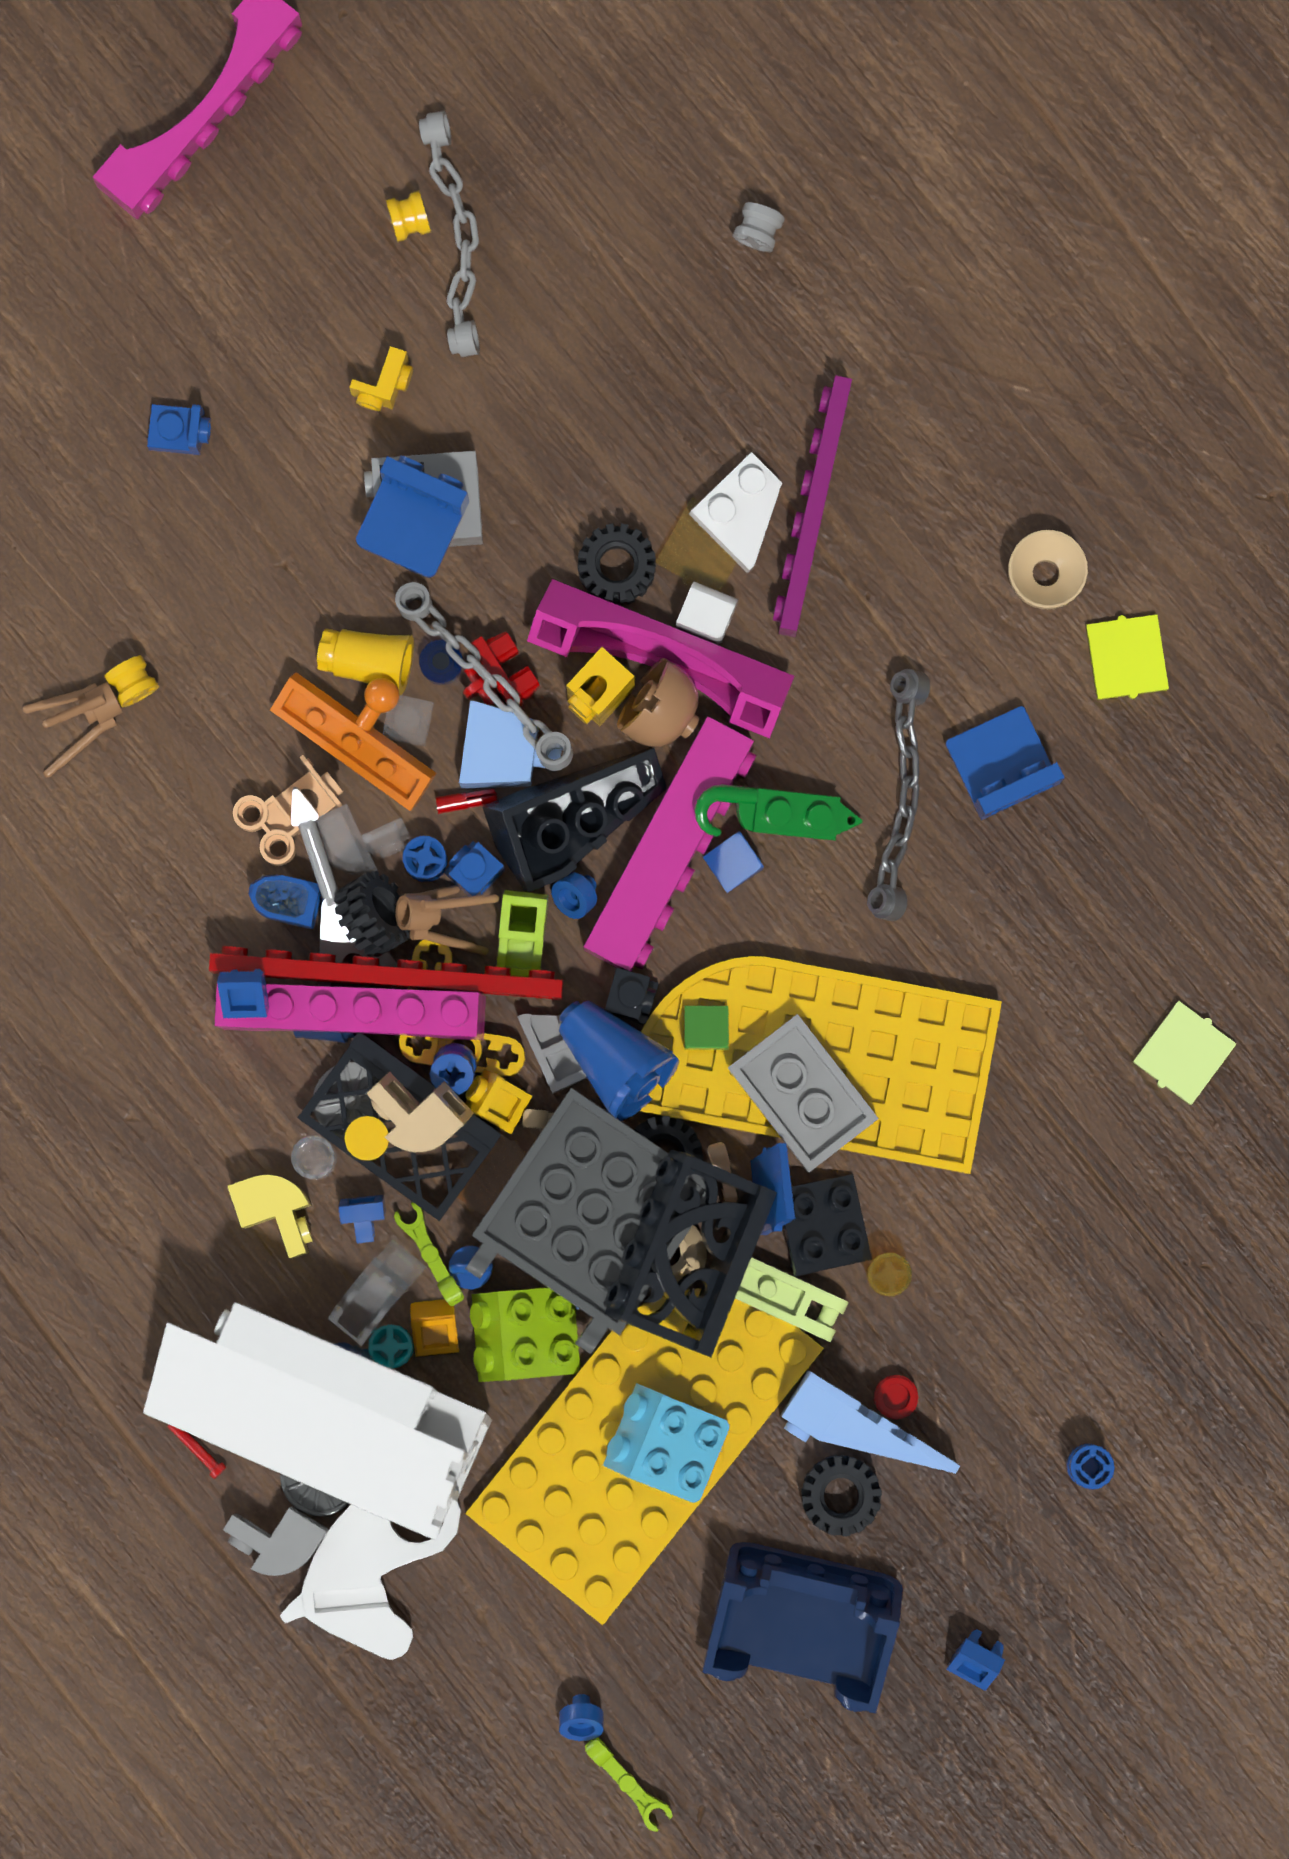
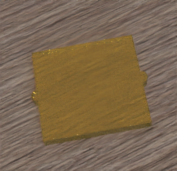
M691 497L658 556L656 565L682 578L684 585L697 582L721 592L737 562L689 515L691 510L700 502Z

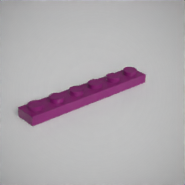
M835 375L833 388L824 386L819 412L827 413L824 429H814L809 452L818 455L814 471L805 470L800 495L808 497L805 513L796 511L791 537L799 538L796 555L787 553L782 579L790 580L787 597L778 595L773 621L781 622L780 635L796 637L850 392L851 378Z

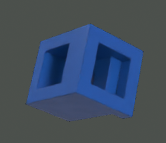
M472 841L469 846H463L449 862L450 866L443 873L468 896L483 895L505 872V868L479 842L475 843Z

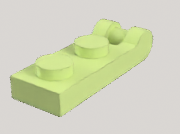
M752 1257L735 1299L830 1343L836 1330L832 1329L839 1313L844 1314L849 1303ZM811 1300L823 1305L816 1321L805 1316Z

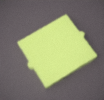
M1177 1001L1133 1063L1156 1079L1159 1088H1168L1189 1105H1192L1236 1046V1043L1213 1027L1210 1018H1201L1183 1003Z

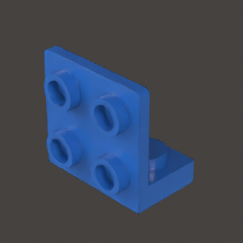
M1023 706L950 738L945 744L981 820L1059 785L1065 778L1058 763L1051 764Z

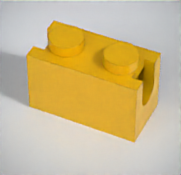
M601 647L566 685L567 702L570 704L568 708L585 724L593 720L600 727L635 689V676Z

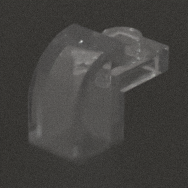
M347 804L315 820L329 863L338 870L350 875L362 876L367 872H379L372 855L380 853L381 858L393 855L405 848L403 841L411 838L402 818L362 835Z
M392 1240L356 1279L328 1319L362 1346L386 1319L396 1303L421 1276L426 1266L396 1241Z

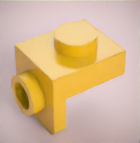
M390 346L377 387L357 380L351 381L349 389L351 395L357 398L356 403L374 411H380L382 406L393 409L399 390L406 392L413 373V367L408 365L409 359L406 351Z
M484 1069L481 1075L473 1079L472 1084L467 1089V1101L465 1104L478 1117L512 1134L532 1095L507 1082L498 1074Z

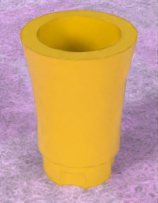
M324 629L318 646L317 669L324 672H332L337 677L353 679L367 684L377 678H386L396 684L399 695H402L410 675L414 638L412 635H382L342 629L340 632Z

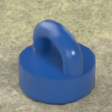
M462 1247L452 1255L449 1261V1273L454 1277L456 1284L463 1289L473 1290L480 1288L488 1282L492 1275V1262L480 1279L465 1270L479 1247Z

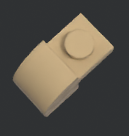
M389 1071L366 1093L372 1099L371 1104L374 1110L382 1118L391 1120L396 1125L384 1138L394 1146L410 1152H425L439 1147L474 1114L445 1081L419 1103Z

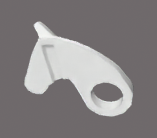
M452 1500L436 1540L430 1539L424 1542L408 1541L396 1532L392 1521L350 1505L335 1521L322 1540L312 1559L303 1584L302 1593L280 1615L282 1620L286 1624L295 1619L306 1617L327 1632L380 1657L390 1660L402 1657L410 1647L413 1639V1630L405 1620L397 1616L391 1609L381 1577L397 1567L442 1552L458 1533L462 1512L458 1500L457 1502Z

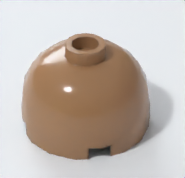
M662 658L640 680L644 686L636 698L631 693L617 723V728L625 736L644 746L662 747L671 744L679 736L687 738L699 722V716L695 714L699 703L698 692L691 676L675 663Z

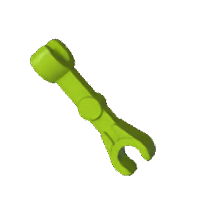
M412 1202L411 1205L417 1212L416 1221L412 1224H405L399 1212L396 1211L394 1214L395 1222L400 1229L415 1241L421 1252L422 1259L428 1264L437 1280V1286L445 1301L450 1306H454L464 1300V1295L456 1284L454 1277L449 1274L438 1249L433 1245L428 1236L425 1214L422 1208Z
M599 1737L590 1740L585 1745L586 1753L599 1767L602 1766L618 1783L620 1789L627 1793L636 1803L648 1829L654 1832L659 1831L657 1825L649 1819V1814L653 1809L660 1808L665 1811L670 1819L672 1818L669 1805L646 1792L636 1782L635 1777L629 1774L613 1757L612 1751Z

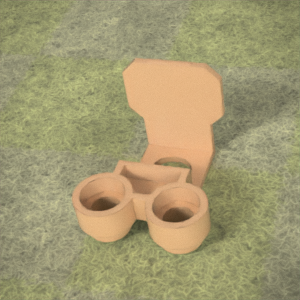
M304 755L300 759L309 772L276 798L272 795L264 802L257 796L248 795L240 798L233 808L234 820L241 829L248 832L264 829L266 834L261 839L260 852L268 863L275 866L285 865L294 858L296 844L293 837L301 834L299 827L293 826L291 823L292 789L294 787H298L300 790H311L317 795L318 807L316 810L319 815L317 820L335 806L338 808L342 807L341 802L337 798L343 793L341 788L328 772L320 777L313 768L312 762L309 758L306 759ZM250 807H256L260 811L259 819L252 823L247 822L244 819L245 811ZM276 841H283L287 845L285 854L279 857L272 855V844Z

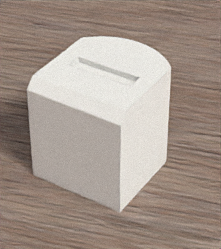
M693 582L677 619L676 629L716 645L720 644L732 619L738 599Z

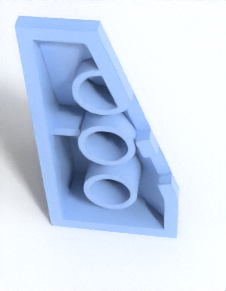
M807 1371L780 1415L788 1421L783 1429L804 1442H807L811 1435L819 1441L947 1472L956 1473L960 1467L957 1463L909 1433H906L884 1417L866 1408L857 1400L810 1371Z

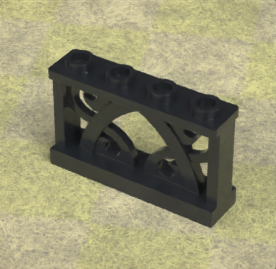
M671 1149L668 1156L662 1159L657 1168L656 1186L651 1198H648L641 1208L639 1215L641 1223L635 1238L628 1243L624 1250V1265L619 1278L608 1290L605 1315L711 1358L777 1192L687 1153ZM697 1174L702 1178L706 1187L705 1204H700V1194L693 1186H690L691 1194L688 1199L682 1200L680 1198V1193L687 1176ZM717 1181L740 1190L736 1202H717ZM714 1219H717L715 1230H719L723 1226L726 1227L720 1242H716L713 1237ZM702 1222V1239L707 1250L714 1256L710 1268H699L690 1271L677 1283L670 1266L666 1243L681 1231ZM699 1279L704 1282L698 1297L694 1293V1288H691L685 1296V1291L692 1283ZM644 1285H648L651 1289V1294L644 1300L645 1302H656L663 1295L666 1298V1301L659 1310L648 1315L641 1314L636 1307ZM673 1309L688 1322L684 1334L664 1327L659 1323L667 1318Z

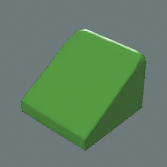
M684 1006V1050L729 1049L728 1006Z

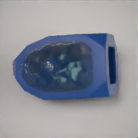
M266 875L250 884L249 897L255 910L262 916L287 924L310 929L314 928L322 897L317 883L284 875Z

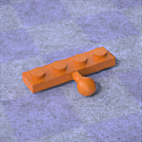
M297 672L290 676L270 711L407 810L411 811L415 808L437 773L373 728L381 713L391 711L398 704L399 690L396 684L386 678H377L371 681L365 689L366 705L358 717Z

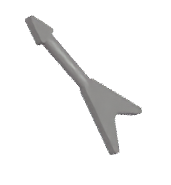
M294 787L292 789L291 823L293 826L299 827L323 898L321 903L319 953L336 955L335 963H342L346 955L356 953L363 957L379 958V965L397 967V961L389 951L380 957L365 955L364 949L359 951L354 947L355 939L349 941L345 936L348 933L347 928H341L338 923L342 916L335 914L334 907L338 906V904L334 900L335 896L338 895V888L315 822L319 817L318 812L300 789ZM318 982V986L330 987L331 982Z

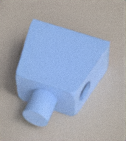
M470 701L459 779L461 788L531 786L534 767L545 768L540 763L535 748L523 736L524 725L514 713L505 712L480 702ZM536 726L537 732L533 734L529 731V733L537 741L539 727ZM553 749L548 757L550 759H558L561 757L562 750Z

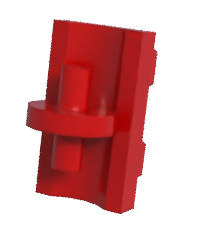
M504 632L491 637L487 641L481 636L471 642L480 652L481 664L491 675L498 674L507 680L520 696L519 707L524 709L523 701L530 698L540 688V684L528 666L509 678L500 666L519 654L509 634ZM473 668L465 669L464 672L472 683L463 690L465 697L469 700L479 695L484 704L489 706L495 704L484 691V679ZM496 681V688L504 701L507 702L508 699L514 700L508 691Z

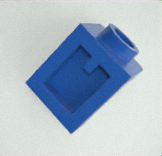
M152 404L147 448L153 451L201 455L202 443L208 444L211 434V418L205 417L202 405L192 404V408Z

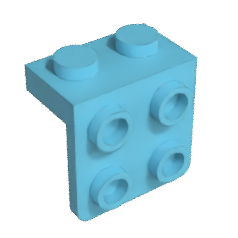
M636 1383L633 1393L625 1402L624 1415L617 1432L608 1444L607 1456L603 1466L630 1479L692 1503L698 1502L703 1495L729 1431V1423L723 1418Z

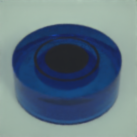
M444 640L430 642L423 648L420 654L419 665L421 672L428 681L434 684H449L455 681L462 672L463 668L447 653ZM453 649L462 658L460 650Z

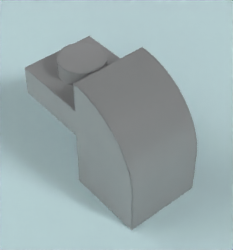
M293 1506L288 1508L272 1535L238 1513L230 1517L223 1529L231 1535L228 1543L247 1555H250L253 1550L260 1553L251 1568L252 1570L271 1576L288 1574L303 1566L314 1555L329 1531L327 1527Z

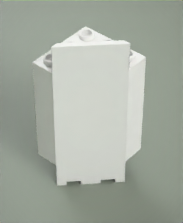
M236 1302L231 1311L225 1309L219 1318L215 1329V1334L220 1336L217 1343L167 1323L144 1414L369 1513L436 1540L452 1500L456 1502L492 1422L487 1413L441 1394L433 1387Z

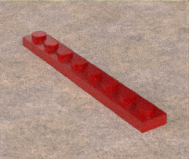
M222 946L221 954L210 953L209 971L213 974L230 972L233 969H238V972L261 969V971H264L265 978L436 991L479 992L488 995L562 1000L563 980H555V972L546 970H529L528 977L511 976V968L485 966L484 974L467 973V965L441 963L440 971L424 970L423 962L414 960H397V967L379 966L380 959L374 957L353 956V964L335 963L336 955L309 953V961L293 960L292 952L283 950H266L265 957L248 956V948Z

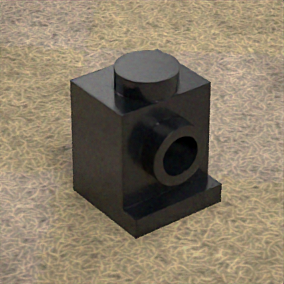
M616 968L605 1010L616 1017L645 1025L650 1017L659 983L651 981V977Z

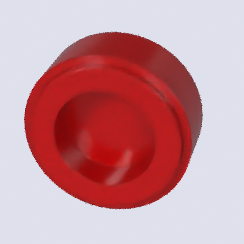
M890 1375L883 1378L877 1384L874 1390V1403L878 1411L885 1417L902 1419L909 1416L915 1410L918 1403V1391L914 1383L908 1378L901 1375Z

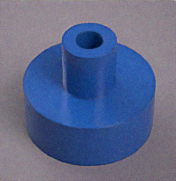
M571 872L567 877L558 880L552 887L551 892L555 905L563 914L570 918H582L597 903L595 891L597 884L589 875L582 876L581 874Z
M575 1695L573 1697V1704L563 1707L559 1712V1732L567 1739L574 1741L593 1740L602 1735L604 1731V1713L598 1706L590 1704V1697L588 1695Z

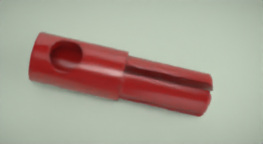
M495 789L435 797L438 814L484 806L496 801L497 793Z

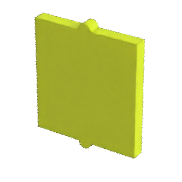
M1120 615L1114 621L1086 625L1097 700L1123 696L1135 699L1138 694L1169 689L1158 615L1126 619L1124 615Z

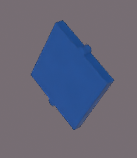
M778 1143L773 1147H764L762 1154L750 1160L753 1183L777 1192L760 1235L781 1232L785 1224L795 1219L786 1143Z

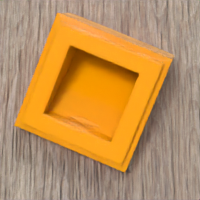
M445 1299L412 1303L410 1311L415 1357L459 1352L455 1305L450 1306Z

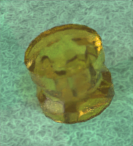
M884 1253L876 1256L870 1262L866 1278L874 1292L882 1296L893 1297L901 1294L908 1288L912 1278V1271L904 1257L896 1253Z

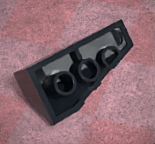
M649 747L520 790L486 804L482 808L495 847L524 891L530 893L567 877L577 868L576 864L593 849L598 850L607 842L606 838L625 821H631L665 791L667 786L655 749Z

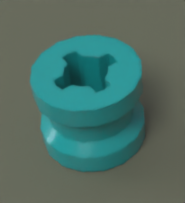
M391 1324L381 1326L374 1331L369 1339L368 1349L375 1363L393 1369L401 1367L409 1361L413 1355L414 1343L412 1336L406 1329L399 1325Z

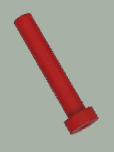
M171 1425L167 1426L211 1471L209 1475L214 1480L224 1472L227 1467L222 1462L219 1464L189 1433Z

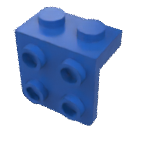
M387 456L380 470L382 482L356 536L357 545L408 570L431 578L436 575L469 504L468 492L462 490L464 486L462 482L451 476L440 473L437 479L422 472L424 466L413 459L400 456L397 461Z

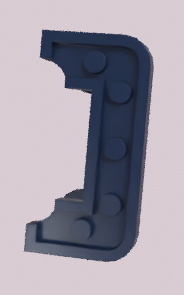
M739 1542L733 1544L730 1548L702 1673L713 1675L722 1681H733L736 1678L745 1676L749 1665L833 1684L835 1685L834 1695L844 1708L854 1712L868 1711L876 1713L900 1624L902 1584L892 1576L755 1543Z

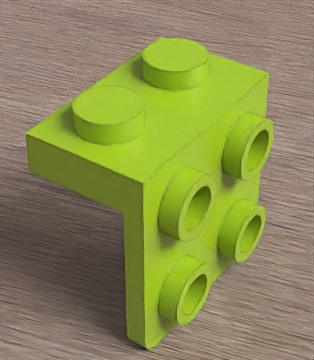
M550 1288L471 1294L470 1320L474 1327L476 1346L473 1361L478 1372V1382L576 1374L579 1371V1346L575 1344L578 1339L575 1305Z

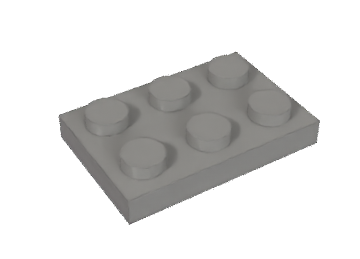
M798 1014L727 1068L808 1173L879 1119Z

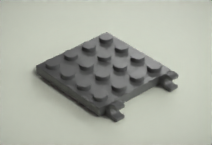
M571 1088L471 1235L482 1244L465 1270L480 1279L498 1253L592 1317L575 1342L576 1345L588 1353H592L608 1328L620 1335L627 1325L622 1321L605 1315L607 1308L606 1296L611 1285L619 1278L624 1265V1250L628 1243L635 1238L641 1223L639 1220L641 1208L645 1201L652 1196L657 1183V1168L662 1159L668 1156V1153ZM697 1174L687 1176L680 1193V1198L682 1200L688 1199L691 1194L690 1186H693L700 1194V1204H705L706 1187L702 1178ZM692 1226L681 1231L666 1243L669 1260ZM644 1285L636 1303L637 1308L650 1290L648 1285Z

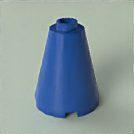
M575 1001L559 1017V1020L562 1022L559 1027L560 1035L607 1111L615 1119L623 1121L644 1108L652 1100L648 1094L657 1084L664 1088L677 1070L679 1059L671 1050L591 1001H585L581 1004Z

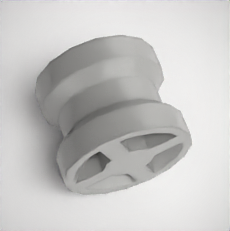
M752 202L745 203L742 210L743 222L735 228L733 237L750 248L763 252H772L776 243L774 239L775 231L782 228L785 217L767 206Z

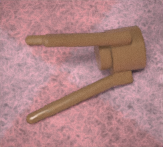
M108 682L96 686L94 683L82 690L44 699L23 707V712L28 714L78 701V705L45 719L42 722L45 728L64 722L84 713L89 724L98 721V724L44 771L43 774L46 778L51 777L103 732L117 726L113 717L123 712Z
M457 885L421 893H405L398 899L396 904L397 924L401 930H410L411 940H428L467 952L487 955L489 953L487 947L432 932L429 929L439 923L441 909L496 903L499 901V896L491 894L436 900L459 893L460 888Z

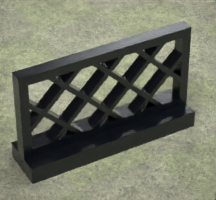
M357 1033L349 1044V1048L297 1118L440 1222L488 1154L502 1138V1135L473 1114L454 1133L457 1137L449 1138L441 1145L445 1171L419 1175L416 1153L411 1152L414 1176L394 1178L387 1173L384 1154L406 1150L398 1147L387 1148L380 1157L381 1167L372 1161H363L354 1157L348 1151L345 1141L331 1132L344 1129L345 1134L350 1125L347 1120L344 1098L365 1095L374 1087L372 1075L381 1080L389 1071L419 1103L436 1089L434 1085L362 1033ZM351 1060L366 1070L369 1088L343 1092L341 1074ZM337 1082L338 1093L326 1095L333 1084ZM339 1099L343 1124L324 1127L310 1117L321 1101ZM372 1106L373 1117L379 1119L383 1123L392 1122L391 1120L379 1118L378 1113L374 1110ZM465 1142L478 1151V1154L468 1167L449 1169L446 1144ZM463 1173L452 1188L451 1175ZM446 1176L448 1195L437 1209L422 1198L420 1180ZM415 1181L417 1194L403 1183Z

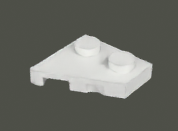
M751 452L691 510L689 515L746 573H749L755 565L782 482Z

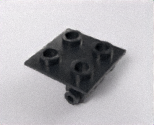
M853 1174L792 1186L795 1219L785 1224L783 1229L786 1235L784 1240L788 1244L792 1262L790 1267L793 1268L794 1276L872 1260Z

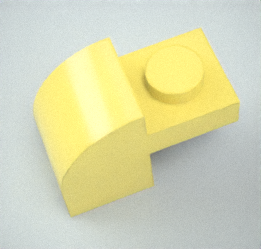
M259 1175L228 1185L241 1228L246 1229L276 1218L289 1258L293 1259L309 1253L306 1244L313 1242L312 1234L305 1216L297 1218L295 1211L312 1205L307 1195L299 1186L290 1180L275 1175Z

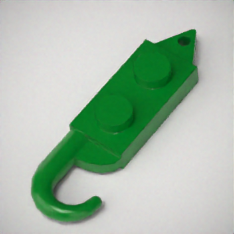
M725 784L711 786L702 792L695 806V818L699 827L707 834L713 836H720L722 833L721 829L713 826L707 817L708 809L714 802L736 803V814L741 826L748 831L835 841L836 835L863 823L861 818L840 803L841 797ZM848 817H851L852 820L848 824L847 819Z

